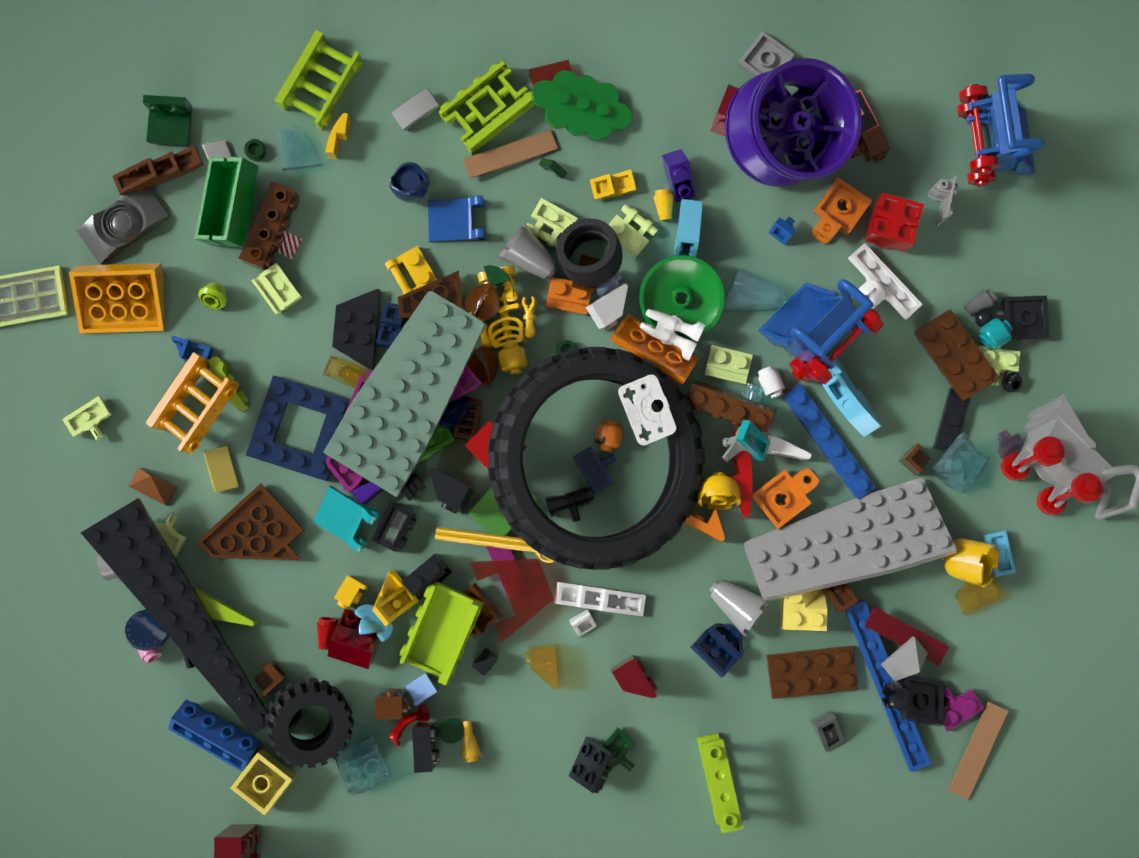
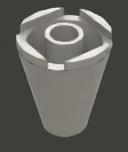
M524 223L518 228L517 232L510 238L498 255L500 259L542 279L546 277L551 278L557 270L555 267L557 262Z
M717 580L709 590L712 592L710 597L745 637L750 634V628H755L767 612L768 608L765 606L771 605L770 601H765L761 596L726 580L721 582Z

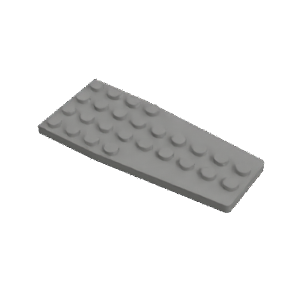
M923 477L866 494L859 500L857 498L744 543V551L762 599L765 601L894 573L956 554L957 551Z

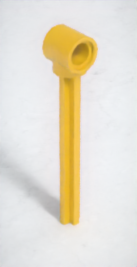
M436 528V540L536 552L535 556H538L543 562H554L535 551L522 538Z

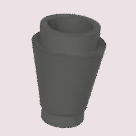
M990 288L987 290L983 289L968 301L964 308L968 315L971 316L993 308L998 303V300Z

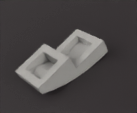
M427 88L403 103L392 112V115L403 130H408L419 119L426 118L440 105Z

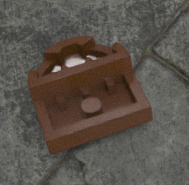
M474 583L463 593L484 603L470 635L477 637L499 620L502 614L479 586Z

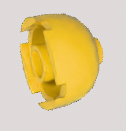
M715 472L712 476L703 480L700 492H698L699 506L702 507L703 503L707 505V509L725 510L731 509L732 504L736 502L737 506L740 505V489L733 478L726 476L725 473Z

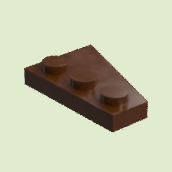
M459 270L397 297L399 318H410L429 291L437 293L463 309Z

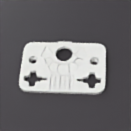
M647 375L619 388V397L636 440L640 445H647L676 431V425L669 409L670 406L655 375ZM626 388L635 390V394L632 395L633 404L628 397H623V394L626 393ZM658 399L663 402V409L660 412L652 410L651 404L654 400ZM641 424L646 431H651V434L648 436L649 440L645 441L644 438L639 437L642 433Z

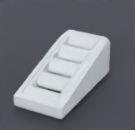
M775 435L768 436V439L771 441L767 451L768 454L804 461L811 458L809 452Z

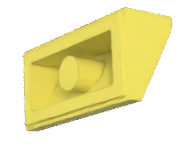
M228 446L204 451L214 491L220 493L239 487Z

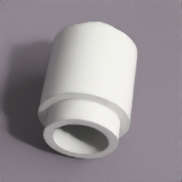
M774 366L764 368L758 372L760 376L758 379L766 397L770 396L773 399L783 394L782 390L785 389L778 370H775Z

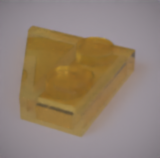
M992 572L990 577L993 580L988 587L984 588L965 581V584L954 595L964 615H968L1004 597Z

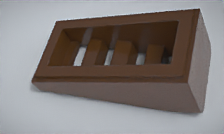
M467 397L469 404L477 405L476 409H469V412L475 413V416H467L465 419L473 421V425L461 423L455 426L454 438L470 440L476 434L482 405L481 399ZM460 427L472 429L471 433L461 432Z

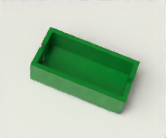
M243 157L209 158L194 239L210 246L244 247L258 165Z

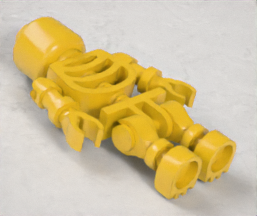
M504 266L500 268L509 275L511 281L502 284L505 286V292H502V297L498 296L500 307L496 315L500 314L501 319L494 321L489 328L485 324L481 334V343L489 348L492 346L497 349L502 348L498 353L501 370L509 372V375L512 376L521 374L522 369L528 365L525 349L519 346V344L526 343V337L531 339L536 335V328L534 327L536 315L534 310L537 301L532 296V303L528 306L526 303L527 298L523 297L522 305L525 310L523 320H526V325L518 318L509 317L508 312L522 309L521 304L515 303L519 301L518 292L513 285L515 281L512 279V276H516L515 267ZM485 271L477 274L479 283H488ZM510 322H517L519 327L511 326ZM512 331H519V335L512 334Z

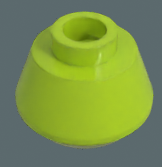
M211 282L201 288L198 293L201 303L207 308L217 310L225 307L227 303V291L220 283Z

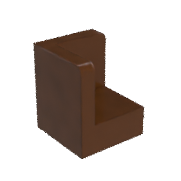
M919 443L913 445L899 460L914 475L921 474L922 468L930 461V458L920 450L922 446Z
M274 661L269 662L263 668L264 670L255 677V681L264 690L262 692L264 697L269 695L288 678Z

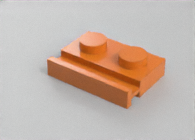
M551 277L546 308L587 316L588 311L586 307L589 306L592 292L571 287L573 281Z

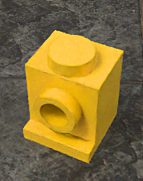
M347 575L334 598L338 600L337 604L349 610L350 606H353V604L357 605L362 598L363 593H361V590H367L369 586L355 577Z

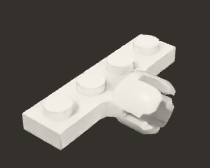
M865 243L848 258L866 278V282L859 290L873 302L871 309L875 308L883 300H886L906 320L923 305Z

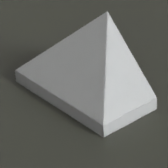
M913 636L882 662L881 665L894 681H898L919 673L928 653Z

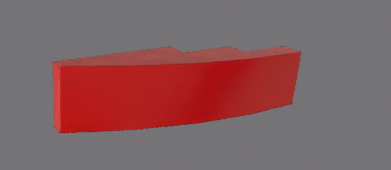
M741 451L732 457L738 475L731 478L739 486L741 494L739 508L742 517L745 518L750 516L752 465L750 453L748 451Z

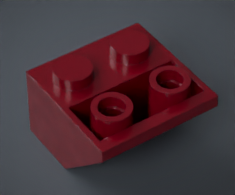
M344 609L330 638L327 657L369 669L380 639L376 632L360 635L359 624L361 618L356 616L353 611Z
M631 655L610 669L624 692L653 699L657 697L655 691L658 688L650 676L645 677L643 672L646 671V668L639 657L634 659Z

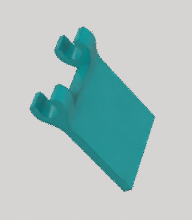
M329 486L313 522L347 542L354 551L359 553L361 548L365 549L368 543L366 539L356 536L363 520L373 524L374 521H378L381 513L375 509L365 507L333 486Z

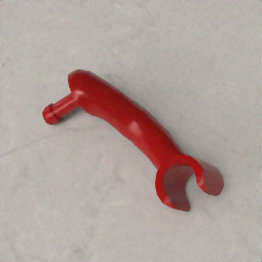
M420 705L416 712L401 719L390 732L389 739L395 742V747L400 746L399 739L409 724L416 720L421 722L429 721L430 714L428 713L427 705Z

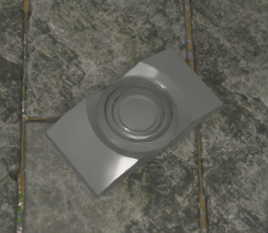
M150 188L121 195L111 206L92 215L76 232L99 264L103 265L170 218V216Z

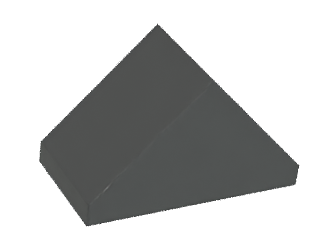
M828 711L810 721L826 752L845 742L835 714Z

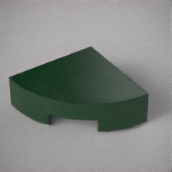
M542 158L539 166L544 170L550 169L553 171L556 177L564 178L567 174L554 160Z
M493 265L484 266L488 283L497 286L511 281L509 275L503 269Z

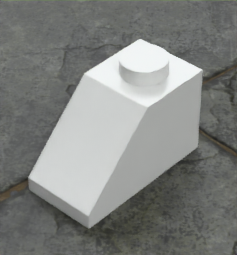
M626 283L586 307L599 329L613 327L618 323L616 319L623 315L628 289Z

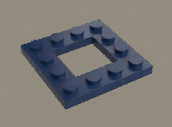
M273 375L246 456L328 482L331 470L326 464L328 455L323 452L342 421L350 399ZM288 403L326 414L313 454L275 443Z

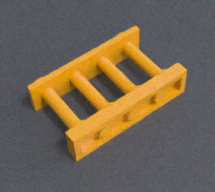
M194 352L146 421V424L151 428L162 431L165 428L182 441L178 450L193 454L199 448L200 442L227 402L235 395L236 389L240 385L237 381L225 378L222 381L207 369L210 360ZM201 375L218 388L212 399L195 386ZM189 393L206 405L200 416L183 404ZM177 410L194 423L188 434L171 421Z

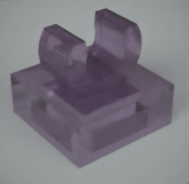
M1007 430L998 434L997 440L1000 444L997 453L1001 458L1021 448L1023 440L1019 434L1011 437Z

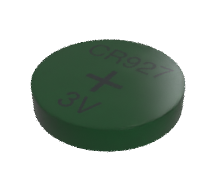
M447 718L439 726V736L446 743H456L463 736V724L456 718Z

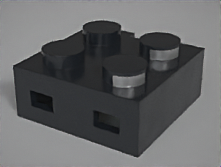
M434 721L418 722L412 727L414 773L432 772L438 765V762H440V751L435 746V743L439 740L438 727H434Z

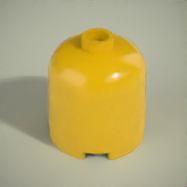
M965 538L954 540L953 542L957 549L956 554L942 558L946 572L956 579L984 588L988 587L993 580L990 577L992 569H997L999 550L995 549V545Z

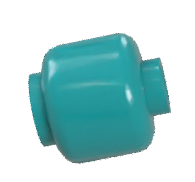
M994 318L981 327L979 339L987 349L998 350L1011 341V331L1013 329L1008 321L1004 320L1002 322L1000 319Z

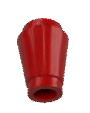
M320 617L319 622L316 623L319 649H329L330 638L337 626L336 618Z

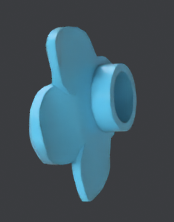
M364 604L358 607L354 613L361 618L359 634L366 635L376 632L381 642L386 641L392 634V623L385 626L372 610L374 605Z

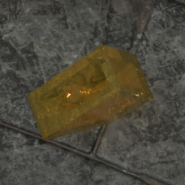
M332 355L322 374L354 389L361 375L366 380L369 378L365 373L368 370Z
M555 644L529 646V651H525L526 664H530L531 670L553 689H559Z

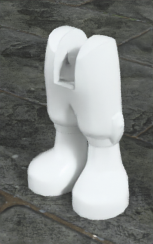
M648 309L645 315L658 321V324L655 327L642 322L640 328L649 335L661 340L663 344L675 345L682 350V357L689 361L706 324L697 322L694 325L687 324L676 315L671 316ZM675 331L682 332L697 342L678 336Z

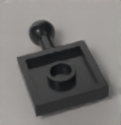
M1047 295L1002 298V315H991L987 311H981L975 317V323L979 327L984 326L994 318H998L1002 322L1004 320L1008 321L1013 329L1011 331V340L1047 339L1050 337Z

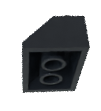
M430 466L429 474L437 499L443 502L441 507L455 514L458 511L464 512L474 489Z

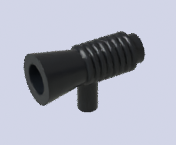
M584 487L570 493L567 492L564 495L545 497L551 518L569 509L572 522L581 520L577 507L591 503L595 498L592 488Z

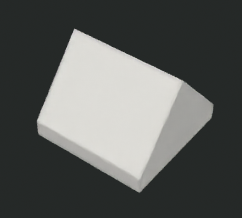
M588 609L569 620L578 636L597 626Z

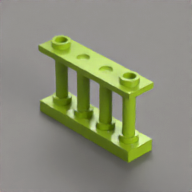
M315 30L274 101L279 108L285 111L289 106L293 105L315 117L316 120L314 122L317 128L322 130L324 125L327 126L331 121V114L354 74L358 73L362 68L363 60L360 53L355 51L352 58L328 46L324 34ZM325 53L347 65L343 74L339 75L318 64L316 59L319 54ZM314 70L336 82L337 84L333 91L329 93L307 81L306 76L309 71ZM299 88H304L326 100L321 111L296 98Z
M718 732L696 737L716 824L720 825L722 834L744 829L723 739L719 738Z

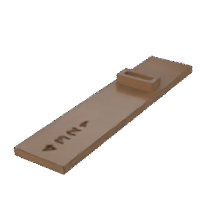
M548 130L464 158L463 162L471 179L558 150L552 131Z
M987 701L948 791L969 800L1008 710Z

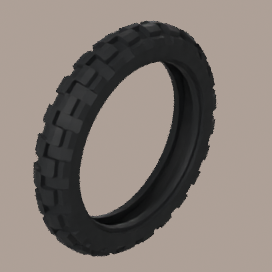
M587 347L562 352L544 360L525 373L513 385L505 396L492 424L493 428L489 437L487 452L489 457L488 473L499 510L502 511L513 531L527 545L538 553L563 565L580 569L609 570L611 568L625 567L651 556L660 550L667 541L672 540L681 530L686 517H690L696 505L694 502L703 482L702 469L703 464H705V448L702 447L701 436L703 434L699 420H696L692 411L694 409L687 396L683 395L680 391L678 384L668 374H664L657 368V365L645 358L634 355L632 352L605 347ZM647 375H655L668 401L669 409L676 425V431L666 436L669 449V468L666 483L658 501L642 520L632 527L613 535L587 537L562 528L552 521L537 505L529 490L524 474V442L535 414L553 394L565 386L578 381L602 380L623 386ZM658 399L654 400L651 404L652 410L660 412L663 409V402Z

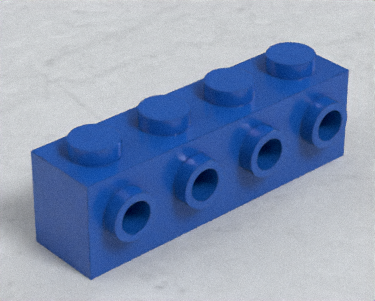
M187 699L171 717L168 728L175 734L242 772L257 754L261 743L255 736L244 733L236 725L225 722L215 713H210L201 708L199 704L190 702Z

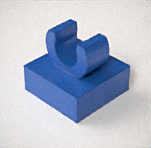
M788 216L784 221L779 217L768 233L785 245L796 231L792 227L795 220Z

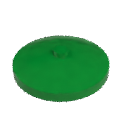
M674 255L656 263L646 274L639 294L640 308L648 324L657 326L658 321L645 315L648 309L656 310L671 316L676 315L687 324L694 325L697 322L706 324L701 335L708 332L716 324L721 316L725 299L724 287L715 269L704 260L690 255ZM675 331V333L678 336H681L685 339H691L686 334Z

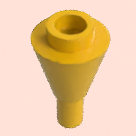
M472 721L463 722L465 736L463 737L461 759H465L466 763L479 761L478 757L482 756L475 735H473Z

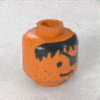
M603 420V423L597 424L594 443L600 445L599 450L612 452V448H619L621 446L624 431L619 426L620 423Z

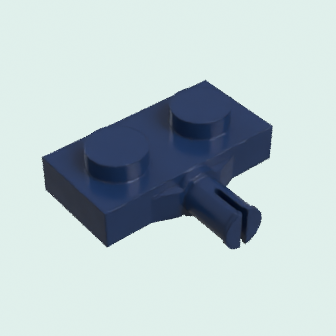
M590 446L573 457L595 494L613 483L607 472V466L617 461L613 453L601 459Z

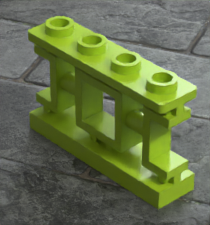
M504 60L500 63H494L489 68V72L475 78L470 87L461 89L457 93L456 98L451 102H445L440 107V117L448 126L457 120L466 131L460 137V140L471 155L535 105L531 98V92H528L525 86L516 92L506 79L512 75V70L507 67ZM498 78L503 88L495 93L489 84ZM489 94L499 107L484 118L474 105ZM510 94L516 102L507 109V106L501 99ZM466 103L471 113L463 119L456 110ZM477 119L484 128L474 134L469 125Z

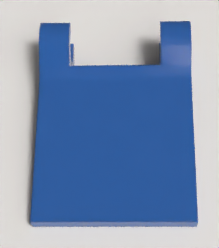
M483 196L428 200L429 242L486 240V231L484 229L473 230V208H485Z

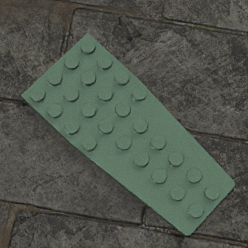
M429 291L355 396L323 453L395 497H398L439 425L485 328L484 321L437 293Z

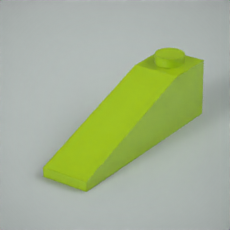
M194 588L212 619L249 626L258 625L259 621L201 589Z

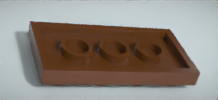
M951 309L914 331L915 337L962 402L999 380V375Z
M852 645L766 655L772 699L858 689Z

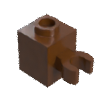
M881 126L860 134L856 149L850 157L851 159L863 154L866 162L871 160L878 162L886 157L890 146Z

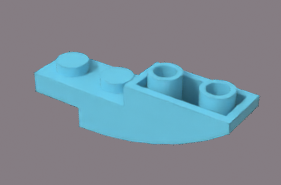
M836 358L832 362L835 367L832 370L829 369L833 378L826 385H822L847 420L862 436L866 437L883 425L861 390H856Z

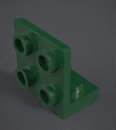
M143 95V104L149 109L146 141L149 144L188 146L192 105L186 97Z

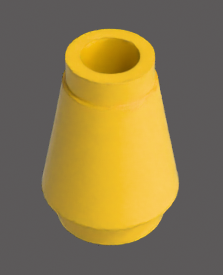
M671 189L656 190L653 198L659 220L672 219L674 194H672Z

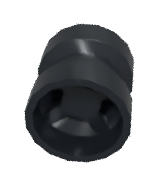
M413 471L401 492L411 501L418 491L422 492L427 487Z

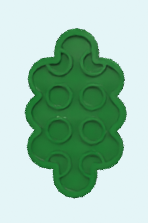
M563 70L555 75L553 81L542 80L537 82L531 91L533 103L545 109V120L548 125L555 129L566 128L573 136L587 134L592 140L601 141L609 136L611 130H625L632 121L631 110L625 104L618 102L619 94L617 89L609 83L598 84L593 77L588 75L578 78L574 73Z

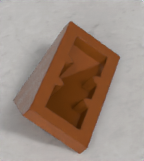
M141 468L137 469L128 486L165 506L168 505L177 488Z

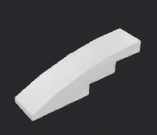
M557 582L554 603L643 617L646 595Z

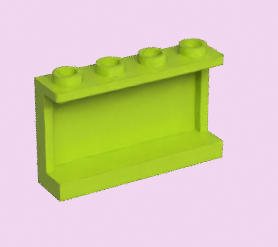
M437 581L432 586L429 585L424 593L426 600L424 605H420L416 612L418 619L416 624H413L409 629L407 636L410 638L400 651L399 655L402 657L399 663L403 665L409 663L438 677V682L446 686L454 676L484 603Z

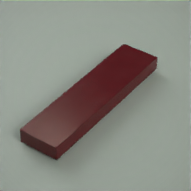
M873 607L864 625L866 628L900 646L914 636L928 653L926 659L939 666L949 648L944 643L876 607Z

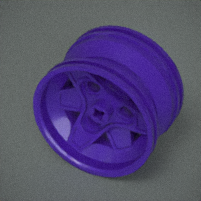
M812 58L791 60L745 82L731 99L725 118L726 142L737 166L751 179L774 187L797 184L805 180L824 177L837 171L849 160L855 151L862 128L860 103L849 80L829 63ZM785 85L797 87L798 90L791 95L785 88ZM765 98L768 108L760 109L762 99ZM802 103L805 105L806 111L803 110ZM817 107L820 111L821 118L814 115V113L817 110ZM771 117L774 118L775 125L772 124ZM799 140L802 143V149L799 147ZM814 143H820L817 151L812 156L810 151ZM785 156L788 164H784L779 160Z

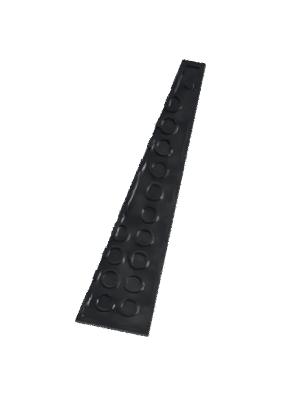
M140 498L135 499L82 531L83 537L253 735L265 728L267 725L265 719L266 712H268Z

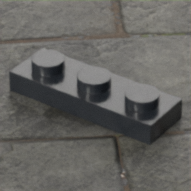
M952 387L948 390L933 449L949 454L956 453L970 398L962 402Z

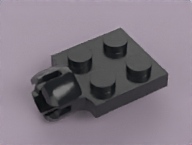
M908 676L901 679L900 683L889 682L884 685L881 694L891 696V698H881L882 703L887 708L900 711L901 720L934 726L944 725V683L942 681Z

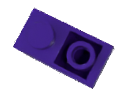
M682 149L662 155L665 174L672 194H674L675 202L696 196L689 160Z

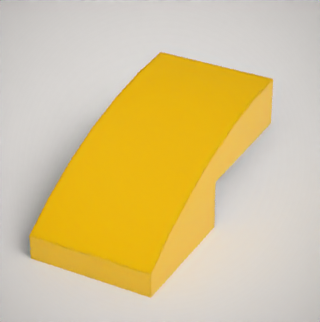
M343 113L330 133L325 151L329 158L337 159L340 139L348 140L351 119L348 113Z
M631 169L614 175L606 174L590 179L595 200L612 198L638 191Z

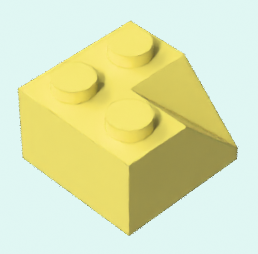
M819 589L780 598L779 628L783 630L827 631V604L824 590Z
M262 749L257 752L230 789L265 816L272 810L298 775L266 750Z

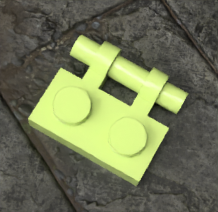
M541 198L531 215V218L536 220L537 223L535 226L530 223L526 225L536 237L547 242V245L553 248V246H557L559 235L563 233L566 227L576 222L578 218ZM543 225L554 230L553 233L550 235L542 231Z
M625 204L621 211L627 216L622 219L616 215L609 225L617 234L622 248L636 258L649 243V240L644 237L646 232L654 236L658 229L653 226V222L649 219L645 220L640 216L638 210ZM632 220L641 226L639 231L629 225Z

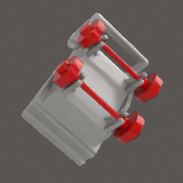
M1064 394L1036 408L1027 415L1029 420L1024 425V431L1028 435L1021 448V452L1010 453L1001 461V471L1009 480L1018 481L1027 477L1032 465L1042 480L1054 486L1041 490L1036 499L1039 510L1049 516L1063 512L1066 508L1067 500L1072 496L1082 503H1090L1100 498L1095 517L1098 520L1136 509L1139 504V467L1135 465L1112 467L1094 449L1096 443L1087 435ZM1133 474L1136 480L1129 502L1107 509L1111 496V487L1107 480L1115 475Z

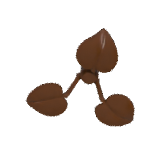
M491 283L478 285L468 293L465 300V308L469 312L474 313L475 317L478 315L482 320H489L495 317L499 311V298L494 285ZM481 346L477 351L474 349L467 366L481 382L490 385L497 374L498 360L491 348Z

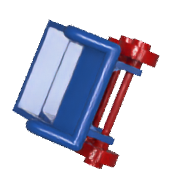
M1000 75L997 78L999 92L992 93L990 96L988 87L979 84L968 85L959 92V99L962 104L957 106L958 117L966 118V124H971L976 159L969 162L971 172L967 174L969 185H976V187L989 185V182L996 179L995 171L1014 170L1015 175L1035 173L1032 153L1043 149L1045 141L1039 138L1030 139L1025 106L1016 98V91L1031 86L1035 82L1034 75ZM981 122L988 124L991 148L989 149L984 147Z
M841 279L837 283L842 296H838L835 291H829L806 282L758 330L770 343L783 346L792 356H795L789 363V366L792 369L791 373L800 381L803 380L809 383L813 379L815 382L819 381L826 385L833 378L829 369L832 370L835 367L832 362L860 333L867 334L869 330L877 333L884 326L880 315L871 309L873 302L848 280ZM852 296L862 304L858 309L852 303ZM853 331L829 358L825 356L846 334Z

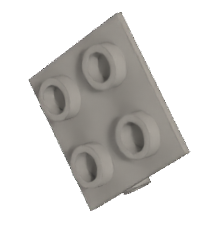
M954 176L951 180L940 179L928 191V197L931 200L940 202L935 227L945 222L953 213L954 204H951L958 189V184L955 183L957 176Z

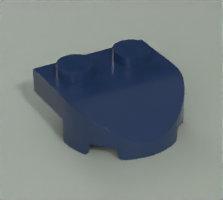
M716 623L710 626L690 646L721 678L741 659L745 650L743 649L742 634L735 626L729 623Z

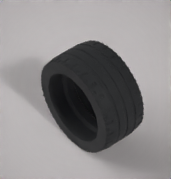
M585 218L570 224L559 236L556 246L557 258L564 273L571 281L578 285L586 287L602 285L613 278L622 265L623 253L618 236L609 224L600 219ZM594 239L602 240L609 244L606 255L599 262L590 266H578L571 263L572 254L580 244Z

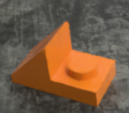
M713 509L707 523L703 522L705 518L696 513H693L692 516L690 515L689 518L686 517L685 524L720 542L724 541L725 536L716 509Z

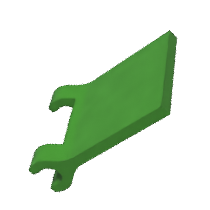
M492 487L468 512V515L490 534L506 536L512 529L502 511L499 510ZM532 494L534 500L537 501L538 498Z

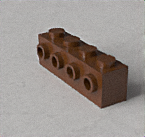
M271 182L239 256L243 263L262 271L267 270L274 264V254L276 249H279L282 245L283 232L289 228L291 224L290 216L299 205V196L294 190Z
M698 380L692 383L688 395V400L693 406V410L698 412L708 411L712 417L730 419L731 423L737 426H741L743 420H749L762 433H767L770 430L777 408Z

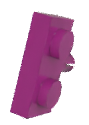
M944 686V697L947 701L944 704L943 727L948 732L984 709L972 689L954 696L949 686Z

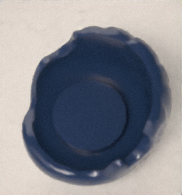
M403 163L390 177L389 187L399 200L414 203L427 193L430 181L429 175L416 163Z

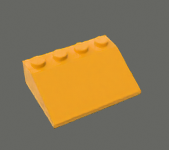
M161 263L77 265L69 272L80 333L165 330L164 278Z

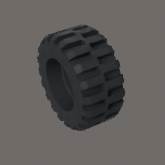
M303 678L299 679L298 684L294 686L292 683L285 685L287 690L284 692L279 690L275 694L277 699L275 701L271 700L269 704L270 711L266 712V731L271 745L279 757L282 756L283 760L288 764L294 762L295 767L302 768L304 764H307L308 768H315L316 763H321L322 766L328 764L327 760L329 758L336 759L339 756L338 751L340 749L345 750L347 747L346 739L350 740L353 734L351 728L354 727V720L351 716L353 713L348 702L335 685L331 686L325 680L319 682L317 678H310V682H306ZM316 705L324 707L329 712V723L326 729L317 737L298 739L290 733V721L300 709Z

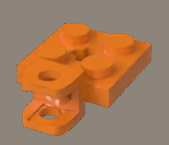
M837 177L813 211L821 219L814 227L812 236L821 243L827 244L838 230L848 235L872 200ZM845 202L847 210L841 211L837 203L842 204Z
M810 468L802 469L792 477L784 469L752 494V498L775 528L779 529L811 504L806 494L817 486L819 479ZM804 476H807L809 478L808 483L804 482ZM778 493L779 495H786L784 499L786 503L784 505L775 502Z

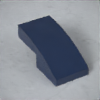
M385 303L381 317V326L376 339V346L389 349L403 328L405 318H399L398 304Z

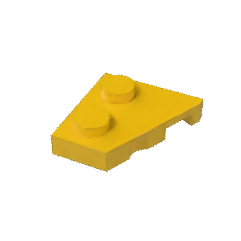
M394 569L388 573L372 609L385 626L389 625L419 601L402 584L403 580Z

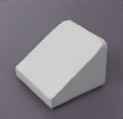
M225 140L202 145L208 160L210 157H232Z

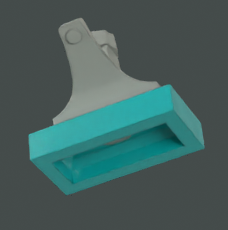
M743 420L736 436L723 439V446L729 448L722 458L728 462L737 453L748 451L756 460L764 461L771 441L751 421Z

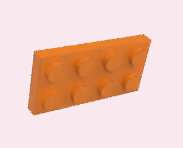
M627 314L612 334L610 340L628 352H632L634 355L654 363L664 374H668L674 381L683 385L699 357L692 354L689 361L684 359L680 348L675 345L663 344L661 340L649 335L640 328L641 321Z

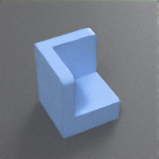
M428 672L406 686L415 700L413 702L415 706L439 690Z

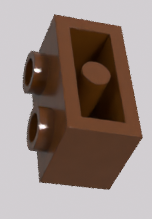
M388 689L385 693H380L375 697V720L403 719L408 711L411 710V698H407V692H401V689Z

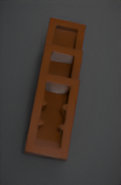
M193 145L176 154L171 151L155 160L147 158L112 177L119 194L124 195L175 179L204 166L197 148Z

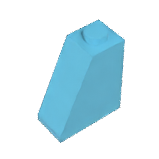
M681 200L674 255L696 257L703 202Z

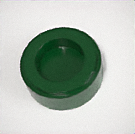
M251 139L245 144L244 152L250 160L260 161L266 155V147L262 141Z

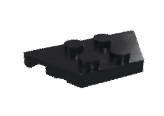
M375 289L336 305L332 347L369 370H374L380 289Z

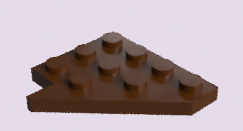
M260 483L204 534L197 543L211 558L300 560L301 557L291 548L290 544L305 530L271 492Z

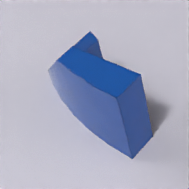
M172 335L171 339L179 351L178 354L185 362L189 360L193 352L209 360L211 359L214 351L213 348Z

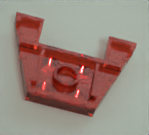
M539 559L471 562L477 581L499 573L515 614L512 617L494 623L500 642L507 639L554 599Z

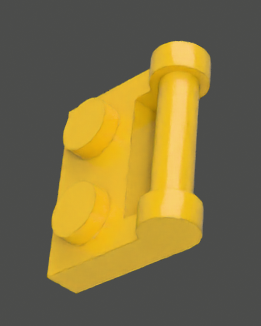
M418 246L385 263L386 268L391 270L403 294L437 280ZM402 263H404L416 284V287L413 289L410 288L398 267Z

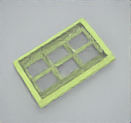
M61 266L0 276V327L68 315Z

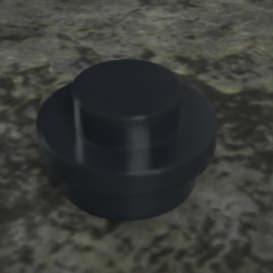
M1008 372L1002 380L1003 389L1007 392L1018 391L1023 383L1022 377L1017 372Z

